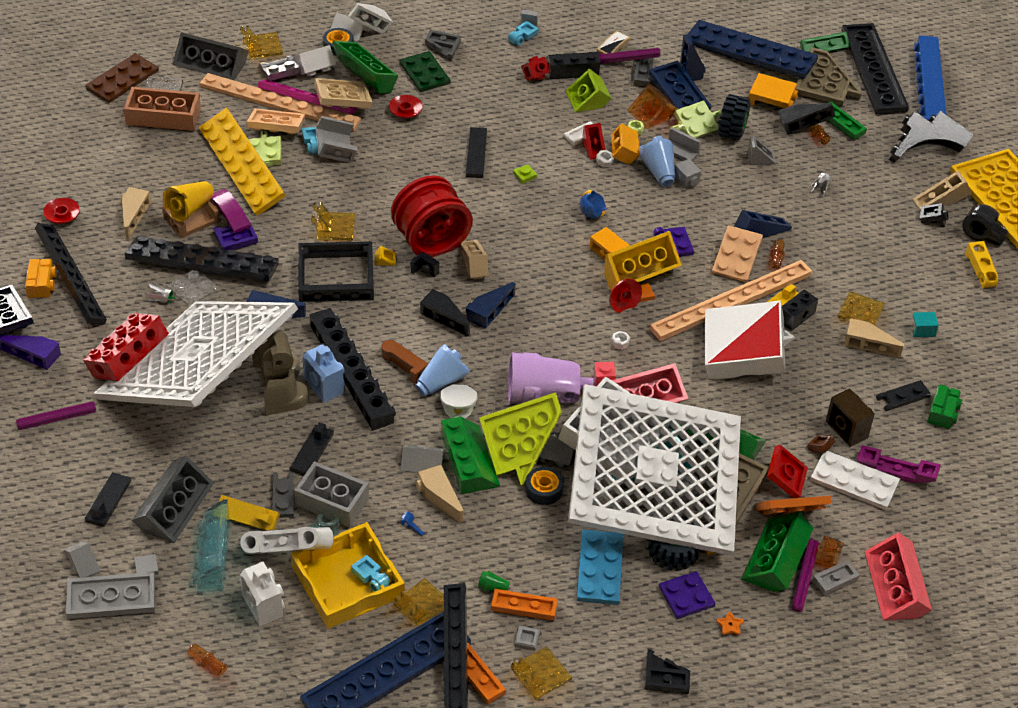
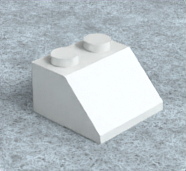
M330 45L293 57V60L300 66V74H306L307 77L316 75L318 70H322V72L332 70L331 67L336 65Z

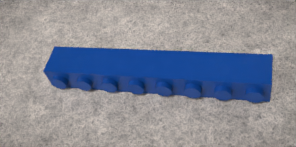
M919 35L913 47L915 52L914 61L917 62L915 72H918L916 82L919 83L917 93H920L918 104H921L919 115L928 120L932 114L936 115L939 111L946 114L938 37Z

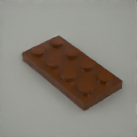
M134 53L85 86L90 92L111 103L131 90V87L137 86L158 72L159 67Z

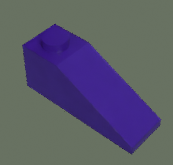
M0 335V350L46 370L61 355L59 343L53 339L43 336Z

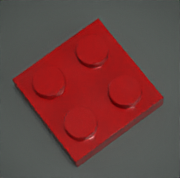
M779 444L774 447L767 477L792 498H800L808 467Z

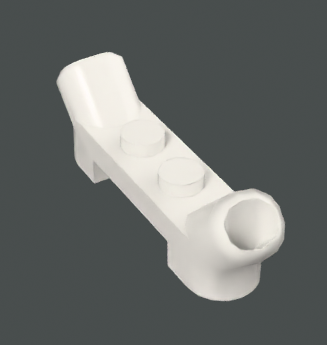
M329 527L246 532L241 537L240 545L244 553L248 555L329 549L333 545L334 537Z

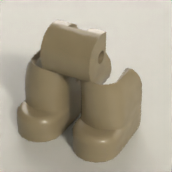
M278 330L272 333L264 344L254 350L255 353L252 355L253 367L261 366L262 382L263 386H265L264 403L266 416L301 409L309 401L308 388L302 382L296 381L301 372L300 360L296 355L292 354L287 335L283 331Z

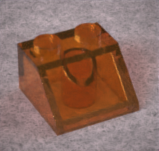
M648 84L627 110L638 121H641L646 129L669 121L678 108L658 89Z

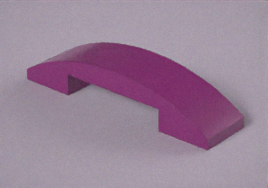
M221 189L214 192L210 202L218 207L234 233L251 227L243 209L229 191Z
M865 445L861 446L857 462L892 475L900 480L914 483L936 482L941 464L921 460L920 464L883 456L881 455V449Z

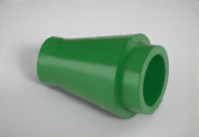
M482 571L478 587L482 588V591L494 592L495 589L508 591L510 581L490 571Z

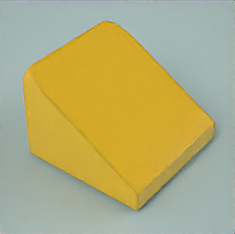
M380 246L375 252L374 265L396 266V252Z

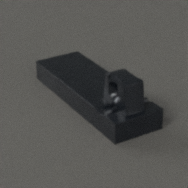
M320 422L318 425L315 424L292 463L290 471L305 475L313 462L319 461L334 435V430L328 429L326 424Z
M112 472L91 506L90 511L85 516V522L105 527L130 485L131 477Z

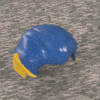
M588 190L582 194L579 202L582 214L592 219L601 218L607 209L604 198L593 190Z

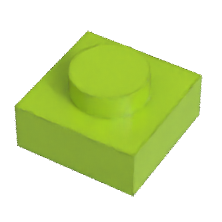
M528 164L513 170V174L522 184L537 178V173Z

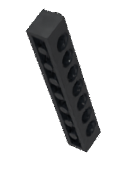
M331 308L309 314L310 327L320 344L328 346L334 355V359L343 365L345 386L372 431L394 424V416H396L394 406L388 403L386 393L380 390L378 380L373 378L369 365H365L361 352H357L353 339H349L345 326H341L338 315L334 314Z

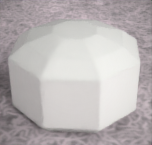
M607 150L600 151L596 157L597 164L601 167H610L614 160L612 153Z
M622 331L613 333L612 346L620 350L628 348L630 336Z

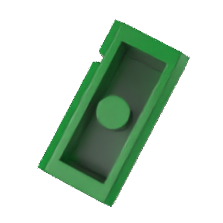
M938 385L927 423L950 429L952 423L956 424L959 413L955 411L960 410L963 399L959 398L960 390Z

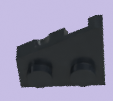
M648 649L645 690L689 694L690 670L676 665L668 658L663 660L654 655L653 650Z

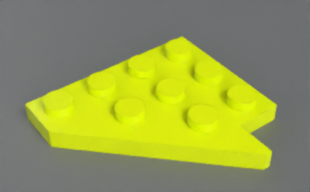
M556 393L479 417L496 475L516 470L520 485L526 484L528 473L533 470L562 414Z

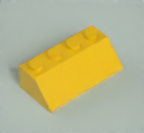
M667 231L606 254L604 275L609 289L612 291L614 286L624 279H634L640 282L682 266L671 232Z

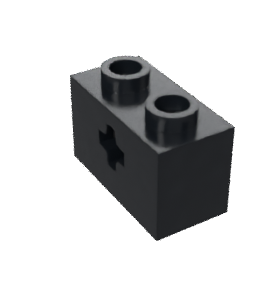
M804 289L782 305L784 327L793 331L814 315L818 298Z

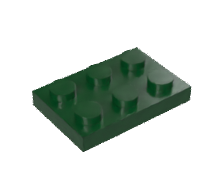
M430 51L399 59L400 65L420 92L451 84L450 78Z

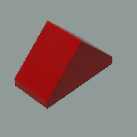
M601 123L583 126L582 144L590 160L596 159L597 154L605 150Z

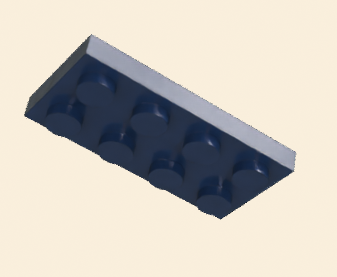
M678 60L649 69V76L674 110L701 101H705L707 107L711 110V104Z

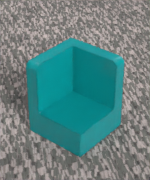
M914 312L915 329L913 337H936L939 324L935 312Z

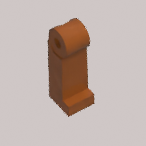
M386 340L381 345L382 358L392 361L410 374V381L412 383H418L417 380L428 363L394 340Z

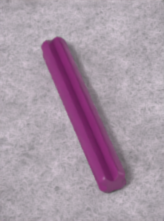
M650 48L598 55L600 64L659 58L661 51L660 48Z
M94 401L18 418L16 423L18 429L23 430L95 413L96 406Z
M808 540L792 604V610L802 612L819 546L818 540Z

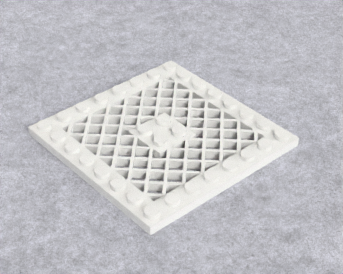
M196 301L166 328L169 334L119 381L108 380L93 394L98 400L197 407L208 394L215 391L217 385L229 377L233 370L239 368L247 357L255 353L254 350L264 344L272 333L277 332L285 321L291 319L292 314L298 308L295 303Z
M585 384L582 395L568 523L732 556L735 543L741 416ZM612 413L615 419L611 421L606 415ZM631 417L635 423L631 425L626 420L627 418ZM651 421L655 427L650 429L646 422ZM621 423L625 429L620 431L615 425ZM670 424L675 431L670 433L666 426ZM640 427L645 433L640 435L635 429ZM610 429L614 435L609 437L604 431ZM690 429L694 435L690 437L685 431ZM660 431L664 437L659 439L655 433ZM708 432L714 438L711 441L705 436ZM630 433L634 439L629 441L624 435ZM679 435L684 441L679 443L675 436ZM599 436L603 440L601 443H599ZM649 437L654 443L649 445L644 439ZM619 439L623 445L618 447L614 441ZM699 439L704 445L699 447L694 441ZM669 441L673 448L668 449L664 443ZM637 443L639 444L638 449L634 447ZM608 445L612 452L608 454L603 447ZM689 445L693 451L688 453L684 447ZM628 449L632 456L627 458L623 451ZM708 449L713 455L708 457L703 451ZM599 454L602 458L597 460V455ZM696 455L702 460L699 464L693 458ZM617 456L622 462L616 464L612 458ZM716 459H717V465H715V464L713 463V461L716 460ZM686 461L692 467L689 470H687L683 465V463H685ZM606 462L611 468L606 471L601 464ZM706 465L712 471L709 474H707L703 469V467H705ZM626 466L631 472L626 475L621 468ZM596 470H597V471L599 472V474H600V475H598L597 477H595ZM695 472L701 477L698 481L692 475ZM616 473L620 479L615 481L610 475ZM714 476H716V482L712 479ZM633 477H635L634 483L630 480ZM686 478L691 485L686 487L681 480ZM605 479L609 486L604 488L599 481ZM706 482L711 489L706 491L701 484ZM623 483L629 488L626 492L620 487ZM594 487L598 490V492L595 493V494H594ZM643 487L649 492L646 496L640 491ZM676 487L680 489V492H674ZM696 489L700 496L696 498L691 491ZM614 490L619 496L613 498L608 492ZM665 491L670 498L665 500L660 493ZM633 493L639 499L635 503L629 497ZM713 493H715V499L711 496ZM685 495L690 502L685 504L680 497ZM601 496H603L607 501V503L604 505H602L598 500V498ZM653 497L659 503L655 507L649 501ZM705 499L710 506L705 508L700 501ZM623 500L628 507L622 509L618 502ZM675 502L679 509L674 511L669 504ZM642 504L648 509L645 513L638 508ZM695 506L699 513L695 515L689 508ZM663 508L669 515L663 517L659 510ZM714 510V516H712L709 512ZM683 512L689 518L685 522L679 516ZM703 516L709 522L705 526L699 520Z

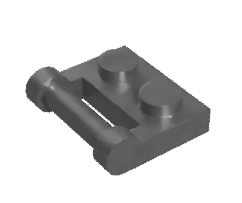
M292 55L269 63H259L260 70L269 81L301 73L300 66L293 60Z

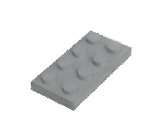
M154 572L67 579V619L155 612Z

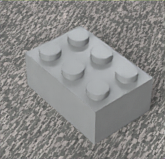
M313 462L294 490L295 506L350 527L369 499V483L320 463Z

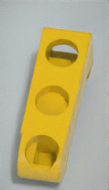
M985 242L968 243L965 256L970 260L982 288L996 287L998 285V274Z

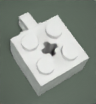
M264 562L248 567L240 573L242 596L259 627L283 617V609L285 608L282 596H284L283 589L280 584L276 585L272 569H267Z

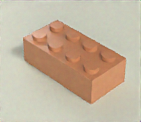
M131 87L124 107L126 125L194 131L201 111L200 93Z

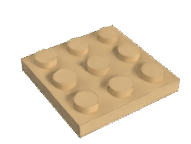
M315 78L314 85L321 105L326 107L334 105L342 108L357 107L358 109L372 108V99L365 82Z

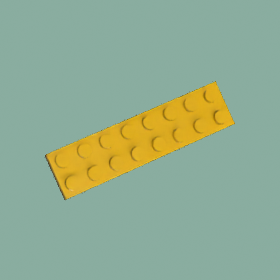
M227 107L199 126L202 134L256 216L262 214L286 197V194Z

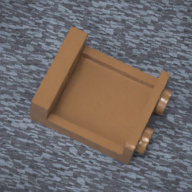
M210 200L187 220L182 222L171 218L170 214L172 213L170 210H166L164 205L162 206L163 218L180 238H184L219 222V209Z

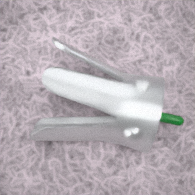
M821 173L818 179L810 184L812 186L816 183L811 193L822 187L823 197L828 189V185L832 181L831 177L826 173Z
M154 282L149 284L150 288L156 290L153 291L156 294H146V297L157 300L148 301H160L161 303L169 304L168 299H176L172 297L173 290L165 289Z

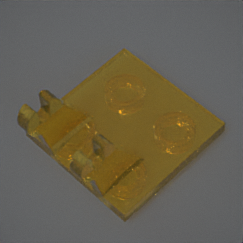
M246 25V30L243 29V26L240 27V32L244 35L243 43L247 45L250 59L283 55L277 32L255 35L248 25Z
M316 202L313 203V210L317 212L318 219H315V215L311 216V222L315 224L317 230L316 239L353 241L355 213L329 212L322 202H320L319 207Z
M850 291L838 318L849 322L850 318L869 322L875 326L885 303Z
M423 578L407 592L401 591L400 597L396 595L393 604L419 626L444 611V594L427 579Z
M547 646L525 659L519 657L518 662L514 660L511 664V670L535 700L572 680L571 675Z

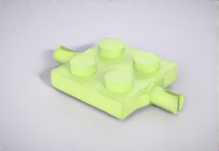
M705 101L675 110L674 116L678 124L671 126L670 129L673 127L696 139L717 132L718 124L715 118L720 117L721 110L711 112Z
M262 130L260 132L261 138L249 139L267 167L282 165L281 136L267 137L268 132L264 130L263 133Z

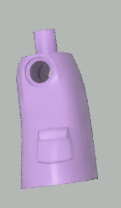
M511 353L508 371L509 404H521L552 393L557 394L559 403H574L579 400L580 389H583L585 384L593 386V378L581 377L580 365L573 361L546 358L537 353Z

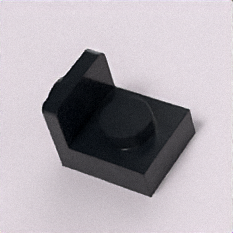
M942 203L921 206L920 220L921 223L939 221L941 227H945L946 220H949V215Z
M421 252L410 262L411 274L414 275L418 270L422 269L425 274L436 277L439 274L440 262Z

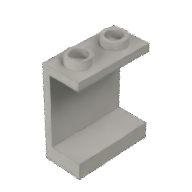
M321 116L315 128L318 155L338 161L352 162L357 153V146L350 145L349 137L354 123Z

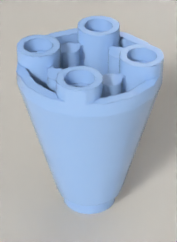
M656 136L651 142L639 147V155L662 187L671 186L675 182L673 144L670 140L663 139L662 136Z
M444 344L437 350L420 375L415 387L423 396L430 395L464 378L470 373V369L461 362L462 356L457 350L451 351Z

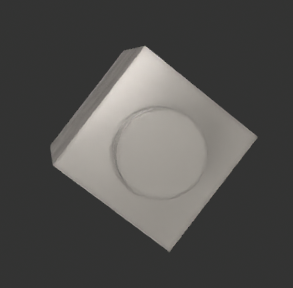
M690 159L675 164V178L684 188L694 187L700 183L701 170Z

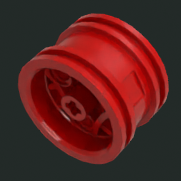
M425 176L414 180L397 194L391 206L393 223L405 235L408 245L416 255L424 252L431 257H436L453 251L467 238L473 225L471 211L458 198L455 189L449 181L441 176Z

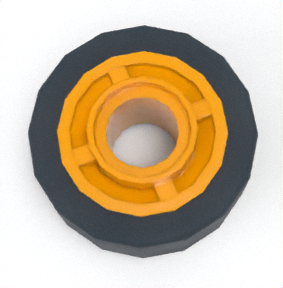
M344 28L330 29L322 37L323 47L330 45L334 56L337 55L332 44L333 41L354 42L353 34Z
M535 468L526 477L525 493L532 502L539 505L553 504L560 500L563 495L564 479L553 468Z

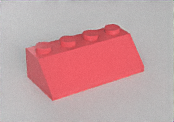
M675 363L612 380L631 394L674 403L688 400Z
M898 532L865 551L884 621L917 619L932 611L911 540Z

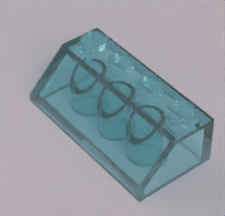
M223 499L204 511L203 520L199 521L201 537L197 538V550L200 551L199 554L195 555V567H198V569L193 573V584H197L198 592H224L230 532L228 499Z

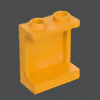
M758 73L749 92L751 105L754 106L757 100L783 107L784 109L794 104L793 100L796 101L798 91L796 90L797 83Z

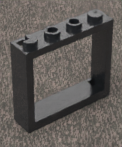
M372 241L298 243L299 301L374 300ZM367 257L368 283L305 285V258Z

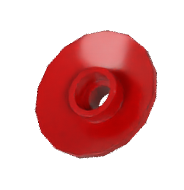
M399 95L394 97L389 103L390 112L400 118L415 117L423 109L420 99L413 95Z
M65 197L51 200L43 209V215L46 220L56 224L73 221L80 213L78 203L71 198Z
M624 279L614 286L609 297L610 306L614 311L621 313L638 305L642 296V287L639 282L634 279Z

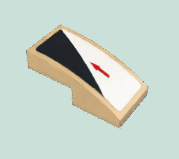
M616 31L598 47L597 51L601 54L618 52L619 49L622 50L628 44L631 37Z

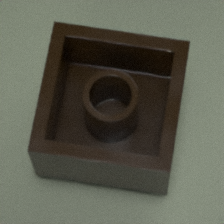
M849 388L831 397L826 422L849 447H852L868 439L875 414Z

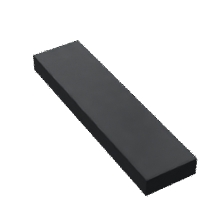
M470 127L466 177L483 178L487 128Z

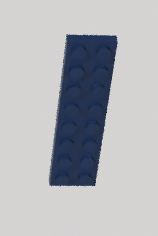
M698 20L687 34L696 47L802 79L806 78L818 60L817 54L702 20Z
M444 611L300 695V701L306 708H366L444 661ZM467 635V643L471 645V639Z

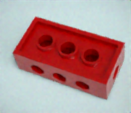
M133 313L127 317V320L122 325L117 326L111 335L105 337L99 346L92 349L83 361L94 378L119 381L169 333L159 315Z

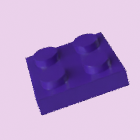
M697 571L659 583L658 587L676 619L715 607L716 603Z

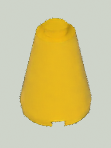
M206 181L170 186L163 193L164 207L172 213L170 214L171 218L182 222L187 220L213 197L214 188Z

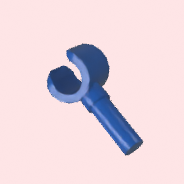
M406 511L402 516L401 524L404 525L406 522L405 527H410L422 537L425 533L413 523L414 515Z

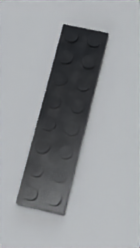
M874 23L842 25L841 31H846L850 53L875 114L908 112L909 105Z
M137 236L125 252V259L267 282L270 281L279 264V258L270 255H255L252 252L243 253L236 250H223L218 247H204L199 244L191 245L181 241H166L161 238L152 239L147 236Z

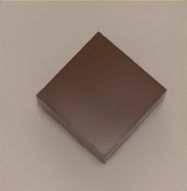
M817 434L807 445L808 450L826 453L835 443L834 436Z

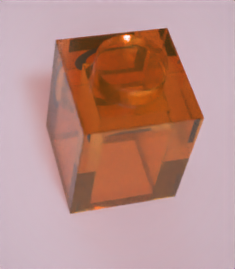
M824 535L814 564L826 569L837 565L844 542Z

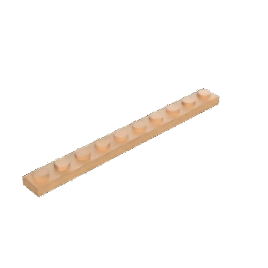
M207 73L200 82V87L281 111L305 114V118L319 121L321 116L351 122L354 123L353 132L361 122V118L210 73Z
M799 260L650 324V330L659 341H663L704 323L705 309L746 305L790 284L810 277L812 270L802 260Z

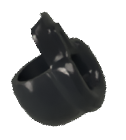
M978 204L972 207L962 224L963 231L968 237L976 241H989L998 246L1003 244L1008 234V230L997 223L1000 213L986 204Z

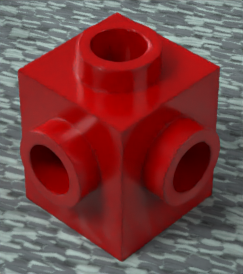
M534 56L528 59V63L521 65L525 78L528 81L536 78V81L546 77L545 74L550 72L549 63L545 56L541 58Z

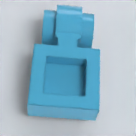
M526 21L516 27L515 32L512 31L509 34L508 40L513 45L519 46L524 42V38L529 40L537 35L539 28Z
M316 127L302 128V137L304 144H307L308 154H318Z
M368 555L351 566V572L362 582L367 583L371 580L369 585L374 592L380 590V586L384 585V587H387L391 583L385 573L380 574L381 567Z

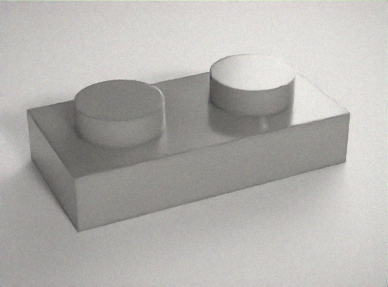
M847 560L813 575L812 581L825 596L858 581L860 574Z

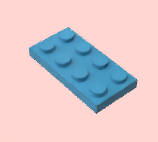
M582 529L577 601L619 605L623 534Z

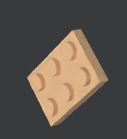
M254 108L247 120V128L296 134L299 133L305 121V114Z
M728 225L712 273L747 283L763 235Z

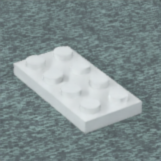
M826 451V453L822 454L810 481L887 510L900 479Z

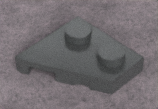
M430 30L425 39V45L449 60L453 59L461 43V36Z

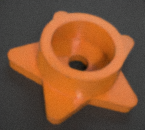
M728 612L725 618H718L716 622L722 628V635H740L739 627L744 623V620L735 618L731 612Z

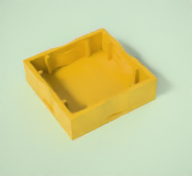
M368 522L339 533L333 538V545L329 549L299 550L291 553V566L327 629L405 597V583L392 561L384 554L381 544ZM368 555L381 567L380 574L385 573L391 583L387 587H384V585L380 586V590L374 592L369 585L371 580L367 583L362 582L351 572V566Z

